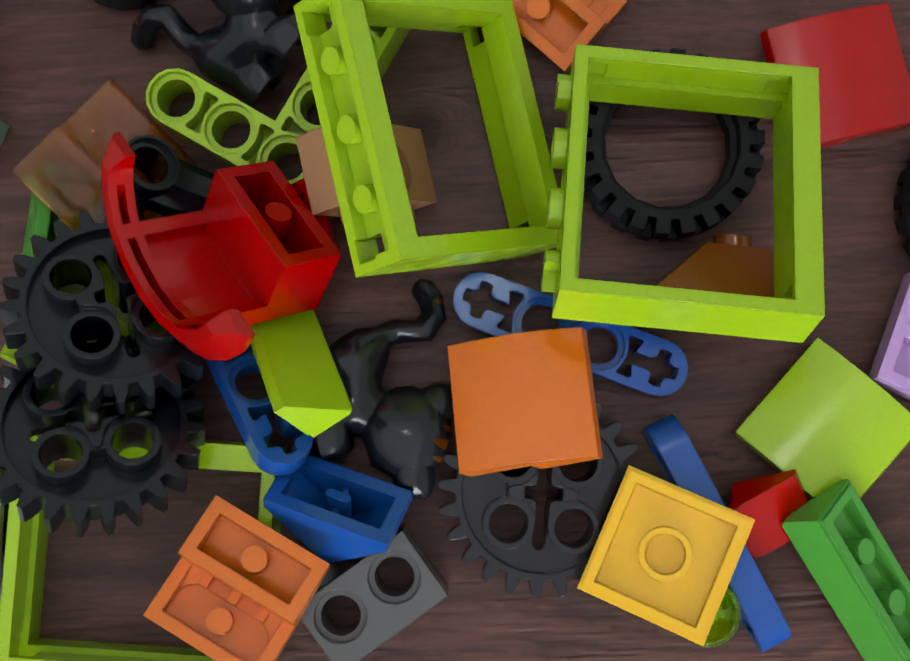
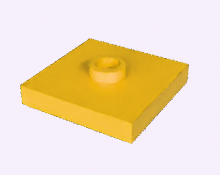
M629 465L577 589L704 646L755 519Z

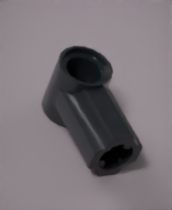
M148 134L140 135L128 142L136 155L134 168L140 170L148 180V182H145L134 173L137 209L142 210V212L147 209L162 216L203 210L214 173L180 160L172 146L160 137Z

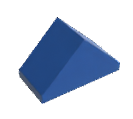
M308 455L302 468L293 474L277 476L263 498L264 507L319 558L327 563H334L387 552L413 499V491Z

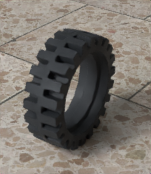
M672 48L669 53L686 55V49ZM655 49V50H650V51L660 52V49ZM698 53V54L696 55V56L709 57V56L704 55V54H701V53ZM589 101L584 199L588 198L593 204L592 210L601 219L605 217L612 222L611 227L621 233L627 231L635 234L634 238L645 241L657 239L659 242H673L678 239H687L715 227L731 215L750 194L757 182L754 179L761 171L764 156L760 155V150L765 145V130H758L757 126L761 118L714 113L724 132L726 161L718 182L704 197L684 206L657 207L638 200L616 181L606 160L605 134L612 115L623 104Z

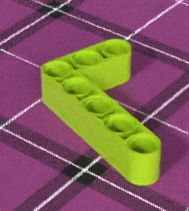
M369 26L381 79L411 29ZM180 68L166 69L156 74L149 82L146 91V104L150 113L177 138L228 167L274 161L277 165L282 157L288 154H299L295 137L321 127V125H314L307 121L309 109L316 104L308 68L304 71L276 120L269 118L191 72ZM183 93L195 94L193 108L187 114L181 117L170 116L171 103L177 96ZM239 123L250 125L249 137L243 145L230 149L223 147L222 138L230 126ZM303 172L298 177L288 180L290 184L303 179Z

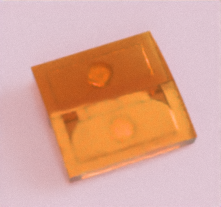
M111 79L90 97L64 124L57 126L12 172L72 230L80 228L79 214L80 211L84 210L92 217L95 224L104 223L106 212L100 186L101 165L113 133L121 132L127 143L140 135L148 134L160 137L172 146L180 160L197 167L199 166L114 79ZM134 168V173L137 177L148 182L147 177L140 170ZM147 209L143 212L144 220L154 219L160 215Z

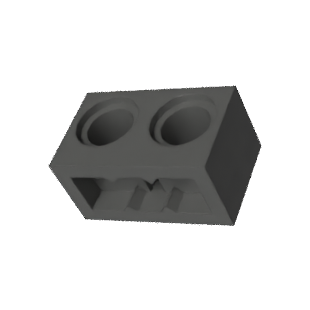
M404 524L397 530L387 552L359 557L341 571L338 570L334 563H330L325 577L301 620L330 661H360L448 597L449 586ZM389 557L403 558L412 566L414 579L410 584L402 588L389 587L379 576V564ZM340 595L353 599L360 609L361 617L359 621L346 626L334 622L327 611L329 599Z

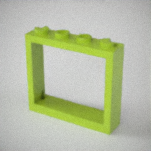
M301 0L293 6L356 278L526 258L543 252L545 249L557 247L558 230L546 229L550 187H557L553 168H550V154L512 0ZM326 22H332L333 27L327 30ZM369 26L463 33L509 229L418 237ZM477 27L482 29L484 42L480 43ZM382 236L385 251L379 253L376 238Z
M576 44L570 75L558 74L554 102V110L566 111L565 128L554 127L550 156V168L562 169L561 188L550 187L546 211V229L558 230L556 250L545 249L541 277V292L553 293L552 318L803 343L825 317L819 68ZM589 101L773 119L774 297L579 278Z
M35 435L30 440L36 441L38 437ZM205 440V445L197 447L201 450L200 466L198 469L261 473L258 521L280 533L281 522L264 507L263 498L277 476L270 475L258 468L244 442ZM268 444V445H267L268 448H271V447H274V446H280V447L283 449L284 453L286 454L287 445H280V444ZM129 447L123 449L119 455L128 459H134L146 455L149 451L141 447ZM55 461L47 469L54 471ZM19 498L9 503L0 600V661H215L196 648L40 638L49 532L46 531L43 510L33 518L23 522L19 518L16 506Z

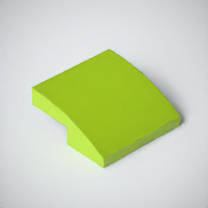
M817 338L735 433L740 441L779 472L796 469L809 500L842 479H849L861 499L910 442V412L858 367L820 338Z

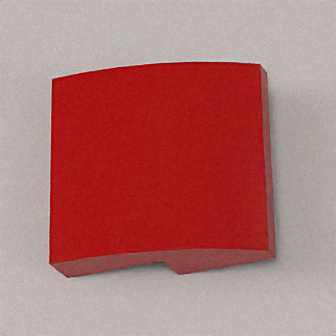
M889 3L868 5L818 15L769 28L759 34L767 63L819 68L821 148L840 145L856 137L910 127V79Z

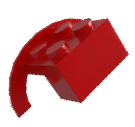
M121 132L113 133L101 165L102 193L110 234L123 268L138 296L157 322L193 353L210 361L230 360L245 352L255 337L250 325L317 309L342 253L274 161L216 169L203 210L139 221L134 191V163L136 155Z

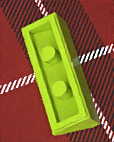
M314 309L250 325L255 334L250 344L275 414L306 435L314 438L352 412L351 402Z

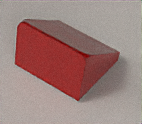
M796 469L732 484L730 509L755 519L746 541V546L753 559L765 556L791 541L782 527V522L792 512L808 502Z

